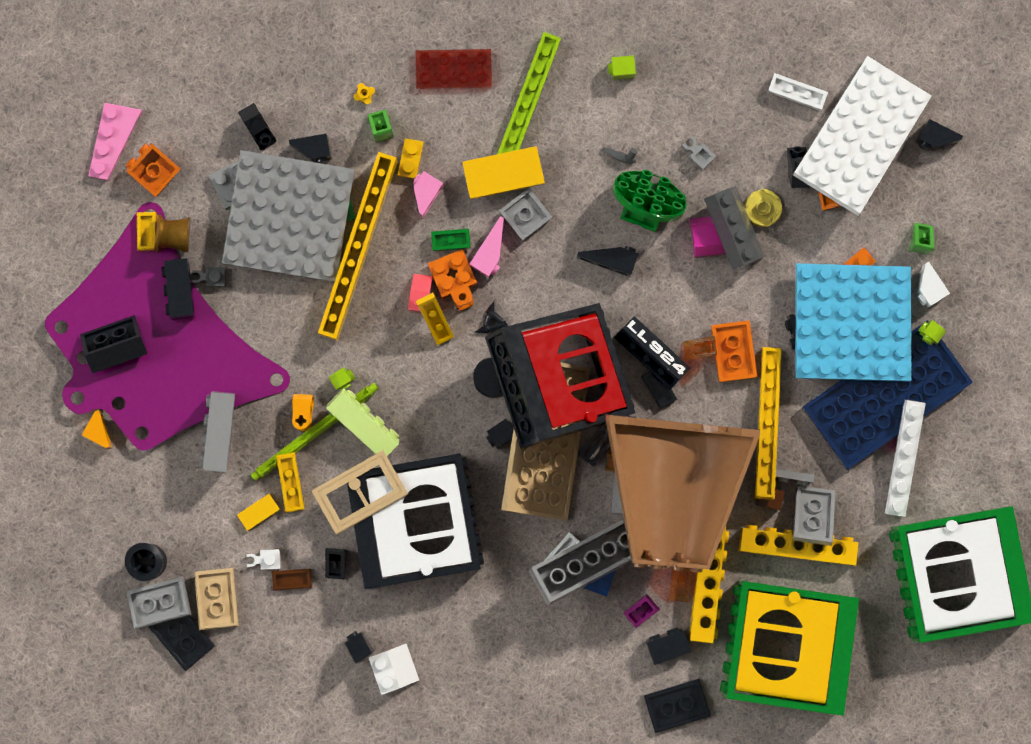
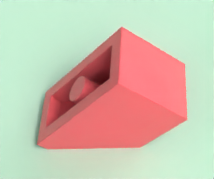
M413 275L408 306L409 312L421 313L416 301L431 294L433 276Z

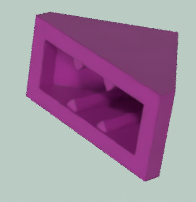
M645 594L623 614L637 628L657 613L660 608L648 594Z

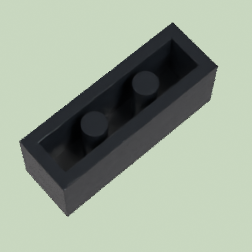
M184 258L164 261L165 266H162L161 270L162 277L166 278L167 284L163 285L164 296H168V304H165L166 315H170L172 320L195 318L189 260Z

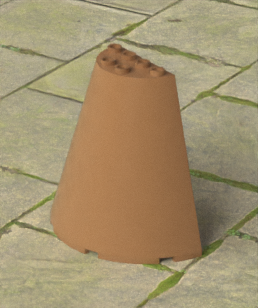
M606 415L605 420L631 561L634 563V567L670 568L676 571H683L685 567L691 568L690 571L702 572V569H710L758 442L760 430Z

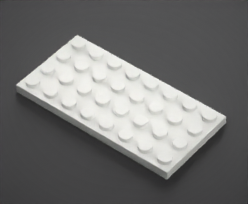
M867 56L793 176L859 216L930 100L931 95Z

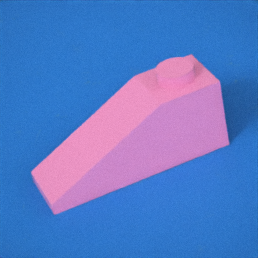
M501 216L470 262L471 268L487 278H490L491 275L495 276L500 269L498 264L500 261L504 218Z

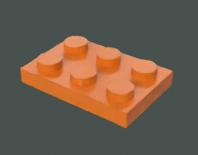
M750 321L711 325L719 383L757 378Z

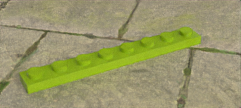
M543 32L497 154L520 150L561 42L560 37Z

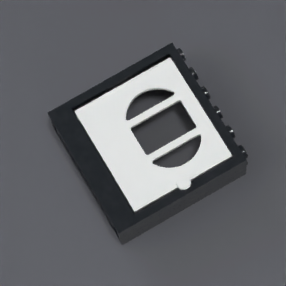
M461 453L392 465L396 472L456 462V467L454 463L397 473L407 493L417 486L430 484L444 490L447 493L446 497L404 504V496L354 525L364 589L479 570L481 565H484L483 553H479L477 547L481 545L480 536L475 534L474 527L478 526L476 514L472 515L471 508L474 507L473 496L468 494V489L471 488L470 478L465 476L464 471L468 469L466 457H462ZM381 467L373 468L357 477L361 482L360 490L368 504L369 500L372 503L393 491L386 476L365 479L367 476L384 474ZM348 482L347 487L353 514L365 507L357 491L349 487ZM446 502L450 503L453 529L410 537L407 535L404 510ZM454 536L450 546L438 554H423L416 551L410 545L411 542ZM473 562V564L433 570V568ZM421 571V573L382 579V577Z

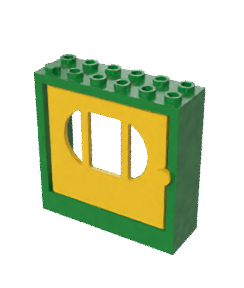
M738 580V584H734L733 595L736 596L735 603L731 604L730 614L733 615V622H729L728 634L731 636L730 642H726L725 653L728 654V658L723 663L722 672L725 673V681L721 680L720 684L722 696L732 700L844 716L859 598ZM748 589H754V590H760V591H767V592H774V593H781V594H788V596L767 594V593L754 592V591H749V592H748ZM800 596L839 602V604L801 599ZM771 610H786L799 619L802 628L758 622V619ZM756 628L801 634L799 661L753 655ZM752 662L795 667L797 670L788 678L770 680L761 676L755 670ZM734 691L826 704V706L734 693Z

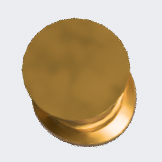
M157 215L154 251L161 252L163 248H172L188 253L190 217L167 221V219H163L162 215Z

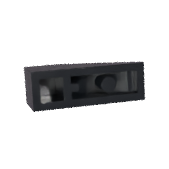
M625 246V248L617 247L578 252L577 258L631 277L639 253H636V249Z

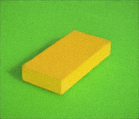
M137 212L138 251H154L157 232L156 212Z
M269 493L237 514L246 530L249 531L278 512L280 508Z

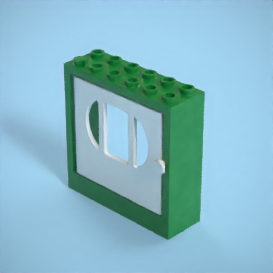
M1013 506L891 527L889 538L891 543L894 542L895 550L892 551L894 561L898 563L899 569H896L898 581H901L902 584L900 596L902 600H905L906 607L903 608L905 619L909 621L910 627H907L908 637L912 638V641L923 643L1031 623V595ZM994 516H995V518H993V519H987V520L976 521V522H970V523H965V524H959V525H958L959 522H965V521H971V520H977V519H982V518H988V517H994ZM946 525V527L908 533L906 535V532ZM943 541L957 542L968 550V553L925 560L928 551L934 545ZM971 559L975 586L936 593L930 592L926 572L927 566ZM972 592L977 593L972 603L959 611L944 610L933 602L934 599ZM1015 617V619L925 635L926 632Z

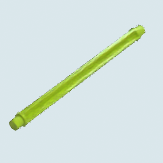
M375 383L366 386L355 394L356 400L362 404L372 397L373 393L379 390ZM330 413L257 467L250 475L255 481L260 477L263 478L277 467L276 455L298 452L339 420Z

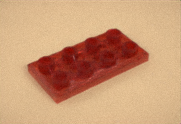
M491 49L416 50V89L492 87Z

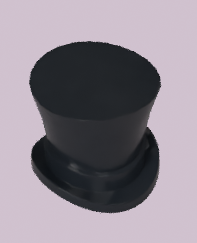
M492 358L483 359L474 369V385L483 396L490 398L498 397L503 393Z
M135 544L128 549L125 555V567L128 573L139 581H149L159 577L167 566L166 554L155 544Z

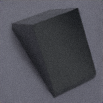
M326 548L325 578L344 580L347 559L346 549Z

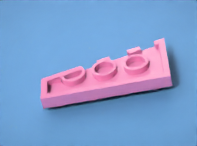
M104 103L89 177L109 181L129 136L143 112L142 110Z

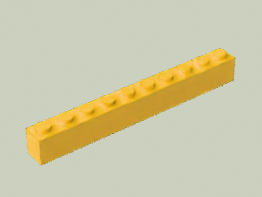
M381 152L377 154L318 331L320 336L336 341L339 340L398 162L396 157Z

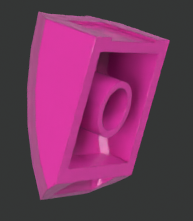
M711 217L691 218L689 220L692 231L694 258L726 254Z

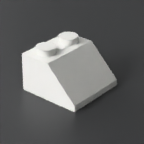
M407 643L369 657L381 695L419 681Z

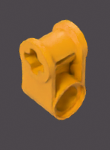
M293 394L292 423L299 431H307L312 425L313 395ZM303 417V419L306 420V423H303V425L301 426L298 423V421H301Z

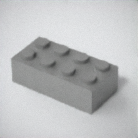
M212 391L211 395H207L206 407H209V414H205L204 426L207 427V433H203L202 446H205V452H201L199 465H203V470L227 471L235 393Z

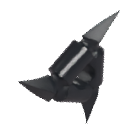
M494 302L486 312L484 327L475 331L476 333L494 332L508 326L506 321H503L494 312ZM495 319L497 324L494 326L490 325V320Z

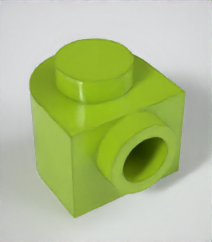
M933 320L928 321V323L924 322L918 330L920 335L923 336L922 339L929 345L933 343L937 345L946 333V330Z
M345 367L328 377L335 390L340 389V391L342 388L346 390L351 387L350 383L356 379L351 369L347 370Z

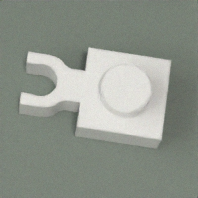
M280 549L260 550V556L247 554V557L254 558V563L247 564V567L260 564L261 570L281 569Z

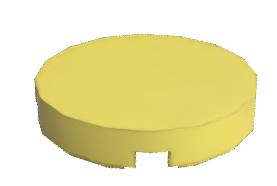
M767 189L751 193L744 205L751 223L758 227H769L775 224L782 213V204L779 196Z

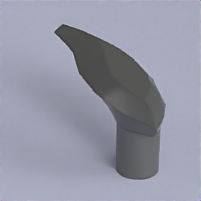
M602 148L603 151L618 161L636 163L634 158L637 150L631 148L628 154Z

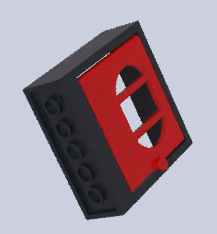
M600 303L506 326L485 337L520 449L606 424V415L627 417L635 414L634 403L631 400L628 385L622 373V366L618 361L616 348L613 345L610 330L607 327L604 311L601 309ZM579 335L586 338L588 347L558 354L560 344L568 336ZM591 353L599 378L568 386L560 361ZM601 384L603 395L595 402H583L571 394V392ZM610 412V414H606V415L597 417V415ZM586 419V421H582V422H579V423H575V424H572V425H569V426H565V427H562V428H558V429H555V430L552 429V428H555V427H559V426H562V425H566V424H569V423H573V422H576V421H580V420Z

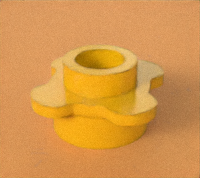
M360 83L357 85L358 90L354 94V99L369 105L372 102L371 99L375 89Z

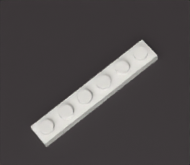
M911 400L904 401L885 509L886 514L906 517L926 403Z

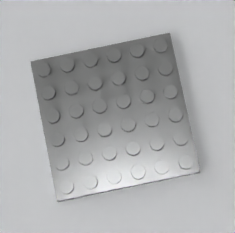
M240 150L222 264L335 282L339 269L354 169Z

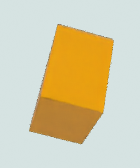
M97 410L92 415L82 436L110 449L112 446L102 411Z

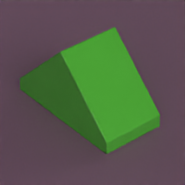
M386 109L368 114L375 142L394 138Z
M914 223L910 252L929 255L934 251L933 226Z

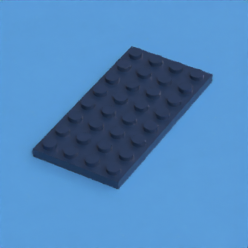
M921 325L911 331L910 382L840 380L802 407L846 470L899 434L905 400L926 403L924 417L973 383L942 339L937 345L934 343L929 345L922 339L923 336L918 331Z

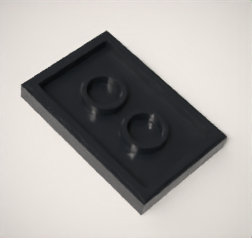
M191 615L148 626L184 671H187L216 646L203 630H199V625Z
M699 678L644 695L655 733L711 716Z

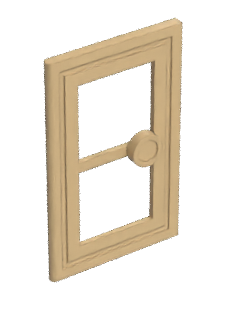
M384 450L312 490L336 535L408 495ZM379 465L393 491L368 504L360 490L361 482L357 477ZM349 482V487L357 491L365 507L340 520L327 494Z

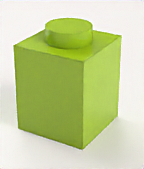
M634 55L611 57V63H608L607 67L608 75H612V80L635 78Z

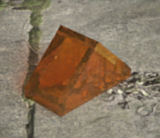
M715 336L683 342L685 361L714 358L717 356Z

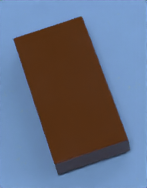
M311 568L272 571L273 591L312 588Z

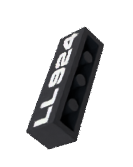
M635 316L614 337L670 390L690 369L681 358Z

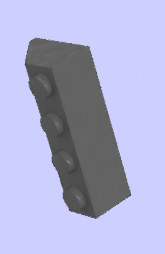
M736 186L704 198L732 270L764 257Z

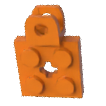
M463 249L427 263L442 299L452 296L455 306L460 311L474 305L469 288L478 284ZM450 270L458 272L455 274V278L447 276Z

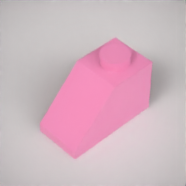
M425 171L421 175L418 174L413 181L419 213L423 218L444 187L441 181Z

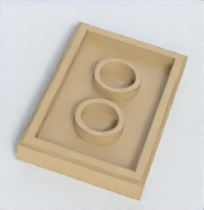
M233 568L194 572L199 630L239 626Z

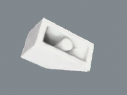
M929 262L921 268L917 287V299L922 306L925 305L927 308L950 294Z

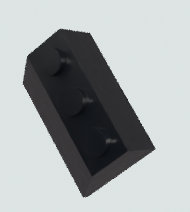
M135 315L80 334L84 356L92 373L103 371L109 367L120 365L126 361L148 354Z

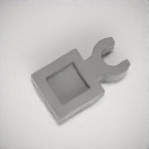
M690 136L689 140L693 145L687 146L683 143L682 147L685 151L692 152L689 158L703 171L716 158V155L704 143L698 146L696 139Z

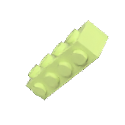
M342 388L327 404L326 409L375 454L384 450L386 456H388L398 446L399 435L393 429L388 430L384 426V421L379 416L374 417L366 404H360L352 391H346Z

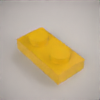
M405 138L398 171L399 177L416 178L424 142Z

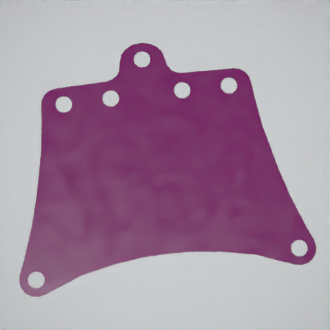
M147 202L137 210V212H145L148 209H153L157 215H162L163 219H165L162 208L153 202ZM136 212L120 238L80 286L46 317L45 328L73 368V376L62 391L66 407L76 414H85L94 409L105 410L137 449L144 451L155 447L180 431L203 421L205 414H209V407H206L207 395H211L212 391L235 393L234 407L285 391L289 386L290 376L283 367L256 352L237 336L217 316L197 290L194 283H192L195 318L172 320L170 315H166L165 304H168V296H164L163 285L167 284L166 278L162 277L161 267L165 266L164 261L180 258L176 249L163 248L161 252L137 250ZM133 315L136 316L148 354L92 373L88 363L81 364L78 362L77 355L83 351L80 334ZM59 321H65L68 325V330L63 334H59L55 330V324ZM274 373H279L283 377V382L279 386H273L270 382V377ZM77 391L84 395V401L78 405L71 401V395ZM116 397H122L125 400V406L121 410H116L112 406V401ZM139 427H145L148 430V437L144 440L138 439L135 435V431Z

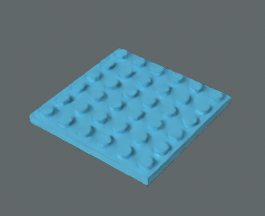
M797 263L795 265V379L910 382L911 267Z

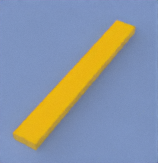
M762 347L758 414L760 436L757 442L755 499H775L781 348Z

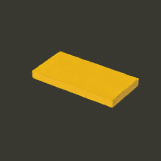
M537 146L462 162L470 200L545 184Z

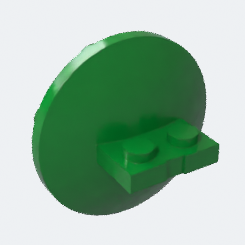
M649 170L622 172L616 177L612 187L614 196L624 206L620 219L656 232L659 222H671L683 216L687 207L686 196L670 183L669 178L659 177L660 179L656 185L650 182L652 176L656 175Z

